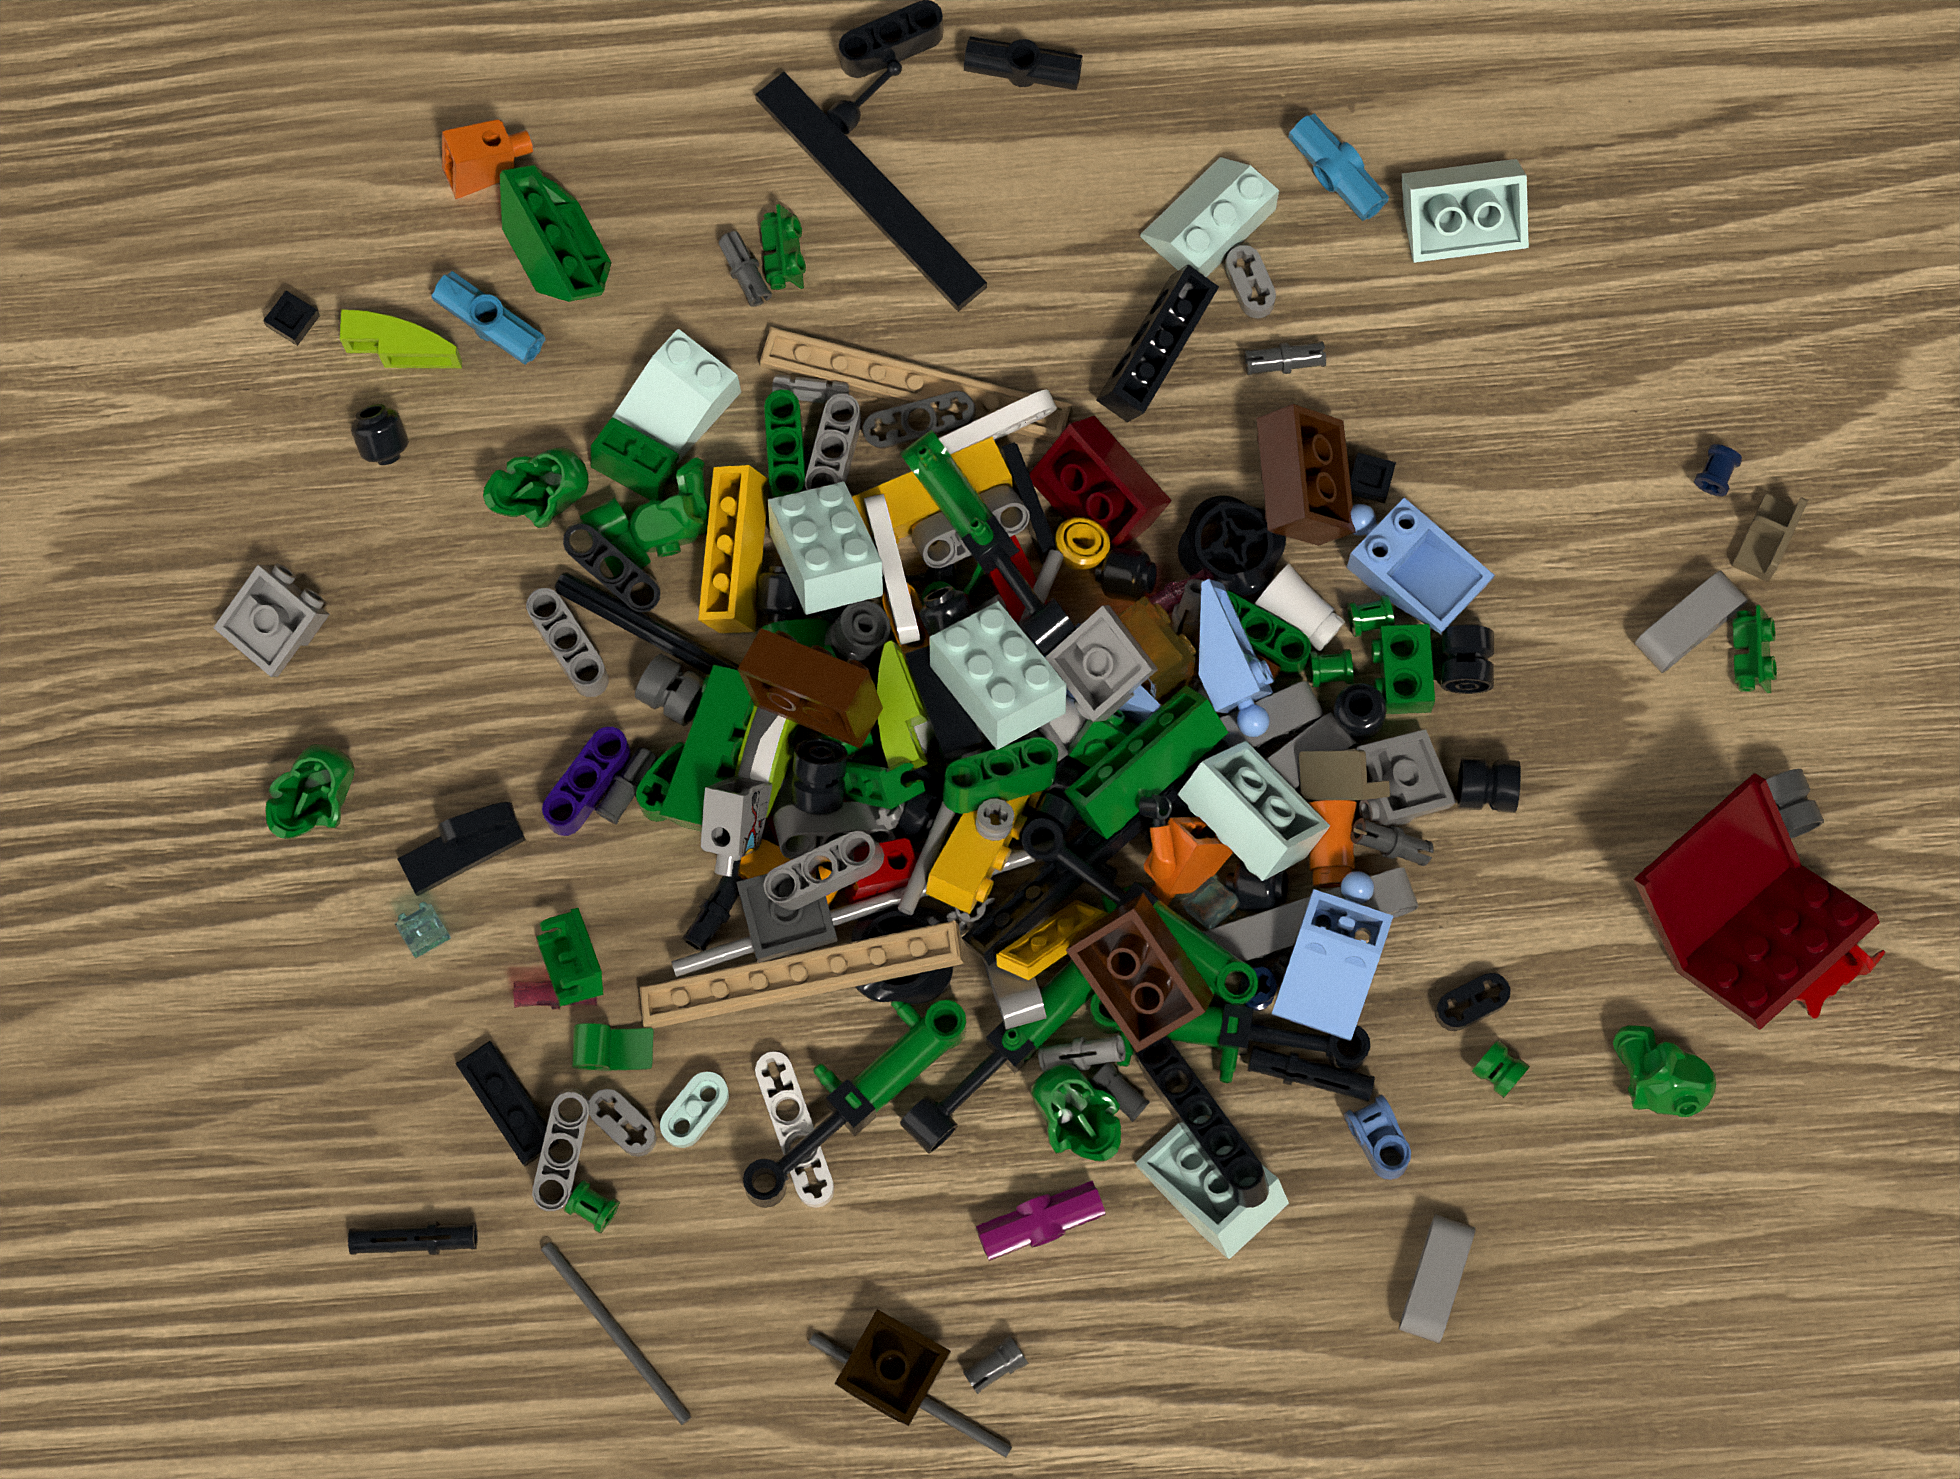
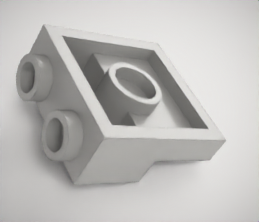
M275 564V566L257 565L213 627L270 677H278L298 648L300 646H308L330 615L322 608V605L325 603L324 599L311 589L305 588L302 591L292 583L296 576L280 564Z
M1109 605L1101 606L1045 657L1067 684L1066 688L1076 699L1074 705L1078 712L1086 719L1092 720V722L1106 721L1135 695L1133 693L1134 690L1158 670Z
M1426 729L1356 748V750H1364L1366 753L1367 781H1389L1390 797L1360 801L1359 812L1363 819L1388 828L1390 826L1407 824L1415 817L1449 809L1456 803Z

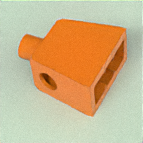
M498 119L442 131V168L455 199L500 183V173L502 170L514 168V158L533 153V145L526 130L508 135L503 122Z

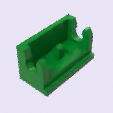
M613 417L591 444V468L648 500L655 498L656 500H661L664 496V486L667 480L673 482L675 479L679 454Z
M858 754L847 760L846 774L843 778L845 781V800L891 810L926 791L921 780L910 782L900 780L901 775L905 771H910L914 767L912 763L900 762L890 768L864 764L873 758L868 754Z
M579 908L570 909L571 912L543 920L539 924L542 931H549L553 928L558 929L536 936L541 956L560 1007L604 995L602 970Z

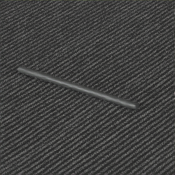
M551 1242L546 1244L541 1249L544 1255L681 1425L688 1422L692 1418L554 1245Z
M814 1333L809 1341L810 1345L843 1364H846L851 1355L848 1351L817 1333ZM927 1397L920 1409L1007 1458L1012 1449V1446Z

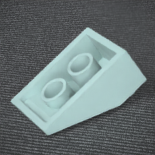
M677 329L652 356L612 417L679 454L678 463L741 393L738 375L684 332Z
M1200 1116L1194 1120V1123H1204L1208 1118ZM1179 1124L1135 1163L1138 1169L1187 1221L1228 1259L1234 1256L1289 1204L1279 1179L1262 1165L1269 1185L1267 1199L1261 1205L1254 1208L1240 1206L1231 1197ZM1224 1146L1216 1154H1227L1233 1147ZM1247 1177L1239 1185L1249 1186L1256 1181V1178Z

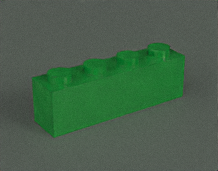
M1185 685L1064 792L1085 823L1108 839L1115 832L1121 830L1139 812L1141 797H1152V794H1160L1174 780L1184 775L1187 769L1206 752L1211 751L1229 732L1208 699Z

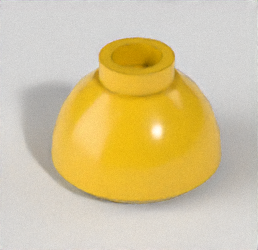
M1074 517L1067 519L1058 527L1055 536L1056 551L1063 554V562L1066 566L1074 570H1086L1097 566L1104 560L1110 549V539L1106 530L1099 523L1089 518Z

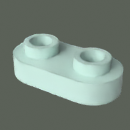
M701 1072L689 1081L664 1112L660 1121L661 1133L669 1144L678 1148H686L692 1146L700 1139L728 1102L729 1090L724 1079L714 1072ZM707 1088H712L716 1091L715 1098L709 1102L703 1101L701 1099L702 1092ZM679 1121L689 1122L690 1128L687 1133L678 1134L675 1132V1126Z

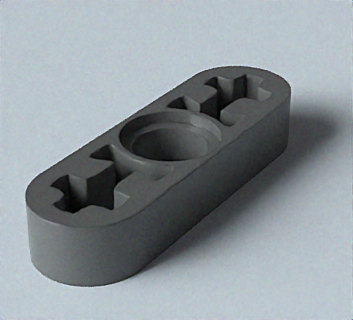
M953 391L871 414L865 420L863 434L868 443L876 448L885 449L918 440L931 429L935 435L956 430L973 421L976 414L975 403L966 393ZM958 399L963 405H968V410L962 412L963 419L957 420L954 415L943 416L941 418L945 425L937 427L938 416L932 407L933 404L939 403L940 411L952 408V400ZM916 409H925L930 414V424L923 431L913 430L908 422L910 414ZM901 413V424L907 433L906 436L900 437L899 429L887 432V439L881 441L879 436H872L871 430L877 428L876 421L882 420L886 425L896 424L898 422L894 415Z

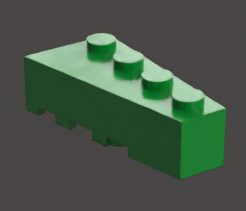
M713 665L710 675L708 674L703 682L702 698L659 814L681 827L702 832L705 787L730 778L735 774L745 732L754 708V703L738 670Z

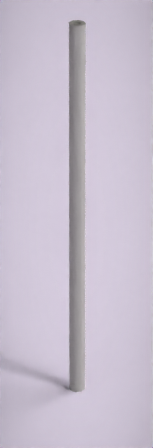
M1049 550L1033 588V591L1042 603H1045L1064 558L1063 554L1056 550ZM1025 608L1021 616V619L1018 623V626L1030 639L1029 633L1026 631V629L1021 623V621L1028 617L1029 614L1028 610ZM977 726L984 747L987 737ZM983 748L964 754L961 759L980 754ZM944 802L941 804L899 903L898 910L905 914L913 915L928 880L929 873L934 866L956 814L949 810Z
M1055 838L1035 844L1033 847L1038 851H1047L1053 847ZM1024 848L1010 853L1003 870L995 869L992 875L1035 862L1036 860L1032 859ZM927 882L920 898L930 896L926 894ZM907 886L830 910L833 925L843 924L899 906ZM751 936L671 962L675 975L678 977L755 951Z

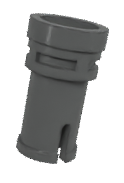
M1108 1062L1089 1083L1094 1089L1103 1090L1112 1095L1120 1104V1110L1133 1122L1148 1106L1150 1101L1146 1100L1122 1079L1124 1075L1119 1073L1112 1063Z
M1010 1335L993 1348L995 1351L970 1368L963 1370L964 1375L977 1394L1009 1372L1011 1375L1015 1370L1029 1364Z

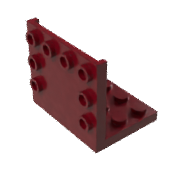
M1753 773L1741 785L1736 787L1731 794L1633 879L1676 972L1758 1030H1761L1880 923L1875 911L1801 864L1766 779L1756 773Z

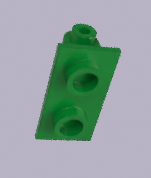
M778 204L776 205L777 213L770 212L764 214V220L760 223L763 249L765 251L776 249L777 251L776 253L764 256L766 282L770 284V288L773 290L784 289L786 282L789 281L798 288L803 289V273L806 271V264L800 252L801 223L796 215Z
M1756 605V616H1753L1752 611H1738L1736 618L1732 621L1734 648H1749V654L1734 655V683L1739 685V691L1741 692L1754 691L1755 685L1760 684L1768 694L1771 693V680L1777 679L1776 660L1774 656H1770V642L1775 641L1776 629L1773 617H1769L1760 605Z

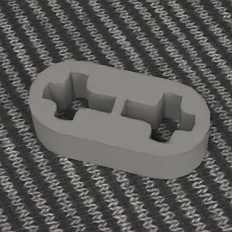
M1247 245L1236 246L1227 255L1226 275L1243 312L1252 318H1264L1274 309L1276 299L1275 288L1257 250ZM1242 258L1245 263L1252 262L1249 268L1250 277H1246L1242 267L1235 268L1237 259ZM1255 286L1259 296L1266 295L1264 305L1259 306L1257 301L1250 302L1252 297L1251 287Z
M612 1089L599 1090L593 1094L589 1100V1115L595 1124L626 1153L637 1157L647 1155L653 1150L657 1140L656 1131L636 1108L621 1094ZM602 1100L607 1103L613 1100L617 1101L614 1108L622 1117L618 1122L607 1114L602 1118L598 1117L601 1113L598 1105ZM629 1123L637 1131L643 1127L647 1130L644 1133L647 1140L646 1143L642 1146L637 1142L632 1146L628 1145L631 1137L623 1127Z

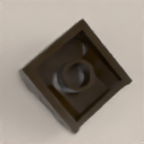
M877 1309L838 1376L835 1385L884 1415L909 1427L935 1380L940 1376L951 1351Z

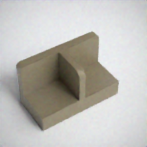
M1766 493L1732 566L1769 582L1783 558L1808 500L1801 497L1796 506H1793Z
M1343 749L1303 751L1299 753L1301 797L1304 800H1368L1390 797L1389 781H1367L1366 753L1364 750Z

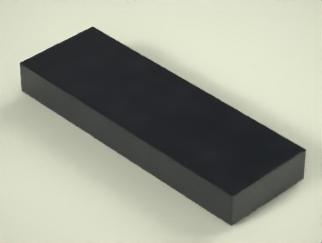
M1013 442L1002 446V457L1012 476V488L1029 511L1030 519L1027 527L1043 565L1049 550H1056L1055 540L1018 444Z
M930 645L905 653L906 662L944 760L947 761L984 748L975 722L930 667Z
M517 824L508 831L453 848L444 847L440 836L397 859L416 896H419L520 844L526 839Z
M488 1041L457 1062L456 1065L525 1167L540 1157L547 1124L492 1042ZM554 1140L550 1144L549 1150L559 1144V1142Z

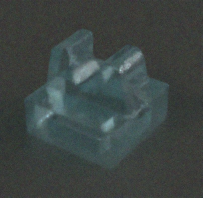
M1212 876L1181 902L1186 912L1208 930L1218 927L1217 924L1225 917H1229L1232 920L1236 916L1235 909L1240 905L1236 895Z
M422 902L418 904L419 910L409 916H406L405 913L400 914L398 922L395 923L415 959L451 939L431 903Z

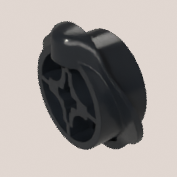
M1214 496L1201 502L1191 514L1188 526L1178 543V559L1184 571L1193 579H1200L1202 581L1211 579L1222 583L1227 591L1238 596H1248L1262 590L1271 580L1278 560L1285 550L1286 536L1268 531L1265 510L1250 506L1232 496ZM1229 517L1243 520L1251 525L1253 529L1242 530ZM1216 521L1218 527L1215 531L1218 540L1210 543L1209 547L1202 549V530L1206 525ZM1228 538L1232 544L1238 543L1240 545L1236 553L1232 547H1224ZM1261 542L1262 558L1260 564L1248 570L1246 567L1248 562L1246 551ZM1213 561L1224 562L1230 568L1231 573L1236 574L1221 572L1210 563Z
M898 906L861 917L853 929L851 942L892 934L889 929L899 925L909 924L926 927L945 923L948 920L942 914L930 908L916 907L913 915H908L898 910ZM953 966L912 974L916 980L903 985H892L879 981L855 986V988L868 999L877 1002L895 1001L908 1004H922L936 999L947 989L952 979Z

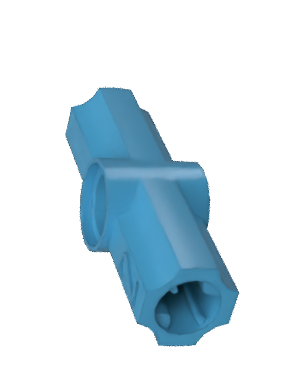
M1315 113L1302 118L1289 132L1288 138L1313 165L1314 174L1321 185L1329 192L1333 193L1336 191L1362 221L1371 219L1388 202L1389 196L1366 172L1363 160L1355 148L1347 142L1341 143Z
M453 271L447 275L444 274L436 284V288L431 295L433 301L473 328L480 339L493 342L524 365L533 361L541 351L545 341L544 335L504 308L497 297L484 294ZM485 314H497L496 318L491 322H480L481 317Z

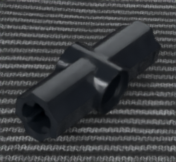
M970 36L965 51L964 71L1007 78L1013 85L1018 87H1028L1036 83L1077 90L1083 55L1038 48L1033 41L1028 39H1019L1008 43ZM1019 60L1031 62L1026 67L1018 66L1015 63Z

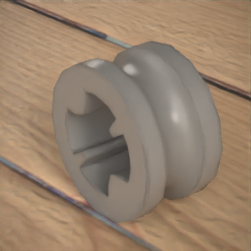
M997 798L988 799L978 808L975 821L976 830L982 837L991 841L1004 839L1011 832L1014 811L1010 804L1004 800ZM990 814L999 815V825L991 824Z

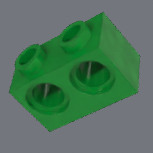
M1430 624L1381 626L1377 639H1372L1371 656L1372 663H1379L1380 678H1374V687L1382 693L1386 701V714L1431 713L1435 704ZM1394 644H1404L1409 648L1411 654L1407 657H1399L1391 651L1390 647ZM1398 682H1406L1413 688L1414 693L1409 696H1402L1394 690L1393 685Z

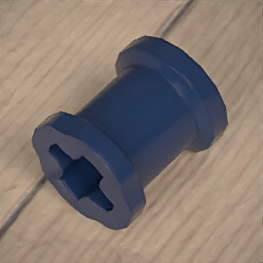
M1713 444L1708 449L1709 459L1703 472L1696 475L1694 483L1699 489L1708 494L1723 497L1727 495L1730 489L1728 481L1734 468L1740 466L1742 456L1732 448Z
M1264 967L1252 968L1256 972L1258 983L1261 982L1265 985L1264 991L1259 992L1249 1002L1242 1004L1245 1007L1254 1008L1253 1011L1266 1009L1272 1003L1277 990L1275 975ZM1243 974L1240 981L1238 995L1244 994L1250 986L1249 979L1245 974Z

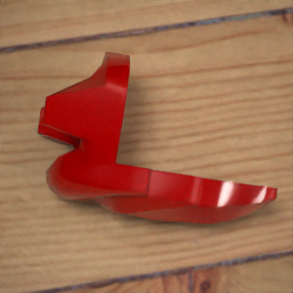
M1856 944L1794 1000L1801 1001L1805 1005L1808 1015L1813 1019H1817L1826 998L1833 997L1842 984L1848 985L1858 975L1869 974L1886 952L1881 950L1871 957Z

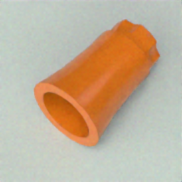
M1351 800L1308 802L1330 825L1329 829L1309 853V868L1313 872V887H1340L1343 878L1355 868L1354 843L1351 840V831L1354 832L1353 825L1357 802Z

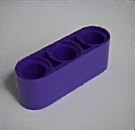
M603 727L596 731L546 797L542 805V813L549 828L554 833L560 836H569L576 833L614 784L612 779L614 775L619 776L631 759L630 747L624 733L620 729ZM617 742L621 745L616 755L604 756L601 754L603 746L607 743ZM593 774L597 776V780L592 787L587 789L577 787V782L583 775ZM569 806L573 808V812L567 820L556 821L553 819V814L559 807Z

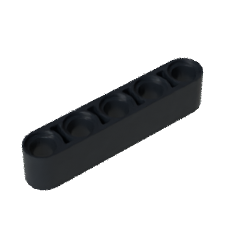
M1164 1036L1141 1051L1136 1052L1146 1080L1234 1201L1246 1208H1254L1261 1205L1269 1194V1185L1261 1162L1171 1040ZM1157 1055L1165 1056L1159 1062H1149ZM1179 1085L1188 1086L1182 1092H1171L1175 1087ZM1200 1116H1210L1204 1123H1194V1120ZM1224 1146L1233 1147L1227 1154H1216ZM1247 1177L1256 1178V1181L1249 1186L1239 1185Z

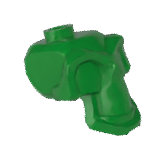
M565 447L552 448L541 452L533 458L523 456L515 457L508 461L507 472L500 469L491 475L484 487L483 498L486 506L496 514L508 517L525 515L537 528H545L552 523L554 516L565 511L586 493L589 485V476L584 462L574 451Z
M695 457L677 470L676 478L679 488L677 495L668 497L665 501L656 500V498L651 499L649 503L638 506L632 513L630 534L636 546L642 551L657 552L658 557L672 556L681 552L680 546L692 543L698 536L707 534L709 517L707 512L709 511V506L704 492L703 467L705 464L702 459Z
M312 744L298 756L289 772L282 774L272 782L269 793L273 798L266 802L265 811L266 823L274 835L283 839H292L310 832L315 825L336 828L340 824L341 807L346 799L355 773L354 764L348 755L340 749L327 744Z
M1627 1025L1615 1034L1613 1039L1614 1049L1630 1074L1628 1094L1632 1100L1633 1109H1649L1657 1114L1690 1117L1703 1111L1709 1105L1716 1092L1717 1084L1714 1072L1704 1060L1693 1053L1683 1052L1674 1043L1662 1042L1657 1045L1655 1034L1651 1027Z
M1067 1063L1058 1064L1045 1070L1031 1086L1030 1094L1048 1125L1049 1144L1056 1154L1071 1149L1082 1158L1106 1161L1118 1152L1121 1144V1124L1114 1114L1119 1111L1120 1104L1112 1095L1103 1090L1094 1089L1074 1065Z

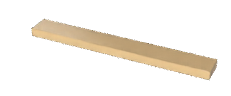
M773 327L770 328L760 359V367L797 377L827 380V384H832L833 381L846 382L851 391L901 404H908L953 391H961L966 393L975 403L976 414L972 422L1031 395L1030 393ZM958 399L952 400V408L943 411L939 410V403L932 405L936 413L954 415L960 419H963L962 412L968 410V405L961 404ZM1054 400L1057 409L1053 413L1014 433L1054 443L1067 427L1072 404Z
M950 921L779 957L761 963L755 962L641 986L643 1026L646 1028H658L964 964L959 925L956 921Z

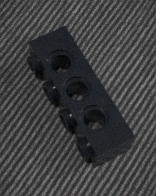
M1189 264L1173 273L1096 401L1127 423L1144 414L1219 286Z

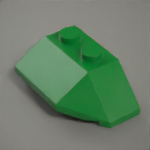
M535 165L502 170L500 173L502 230L536 292L568 302L601 296L605 290L612 262L578 201L556 182L542 176L543 172Z

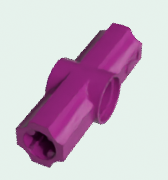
M1092 1180L1054 1196L1046 1194L1026 1201L1015 1208L1016 1211L996 1217L988 1222H983L976 1226V1230L988 1261H991L1029 1245L1033 1248L1047 1244L1064 1236L1067 1230L1105 1216L1106 1212Z

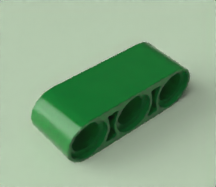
M776 390L768 395L764 405L769 483L773 498L806 491L803 424L799 400L789 390ZM780 408H789L793 411L786 418L774 416L775 411ZM785 444L795 447L794 452L789 455H780L776 452L780 446ZM787 481L798 484V487L793 492L785 493L778 489L781 484Z
M1227 591L1256 657L1260 654L1282 667L1280 673L1285 675H1296L1302 672L1307 665L1311 651L1308 637L1286 622L1238 595ZM1258 626L1265 630L1267 636L1262 639H1253L1247 634L1246 630L1250 627ZM1286 646H1294L1300 650L1302 655L1297 659H1289L1282 654L1281 650Z
M1035 737L1004 746L998 750L993 749L952 762L947 767L943 789V802L945 806L955 813H969L978 810L979 806L988 799L997 798L1009 801L1049 788L1055 778L1058 759L1057 746L1047 738Z

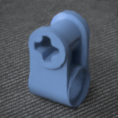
M1379 1095L1375 1097V1103L1356 1112L1351 1110L1345 1112L1344 1117L1348 1128L1356 1142L1361 1146L1373 1171L1381 1178L1389 1180L1399 1178L1404 1174L1411 1159V1149L1385 1097ZM1387 1148L1394 1149L1401 1155L1402 1162L1396 1166H1388L1381 1160L1380 1152Z

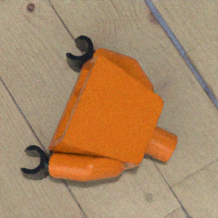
M1152 794V797L1143 796L1139 801L1140 814L1153 818L1154 826L1150 827L1152 851L1144 863V871L1155 881L1149 892L1168 906L1176 894L1198 893L1203 890L1233 851L1219 841L1214 831L1200 817L1170 818L1166 824L1165 819L1168 818L1172 810L1171 801L1164 796Z

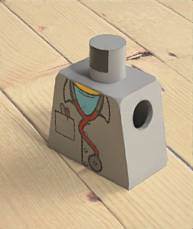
M732 776L705 787L701 848L704 851L717 854L715 873L723 876H738L741 857L759 849L772 784Z

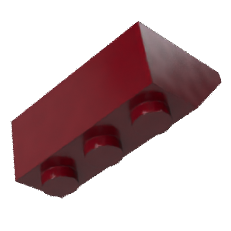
M1095 415L1070 423L1029 474L1035 488L1065 521L1074 517H1084L1099 523L1109 536V551L1115 547L1125 548L1146 531L1172 501Z

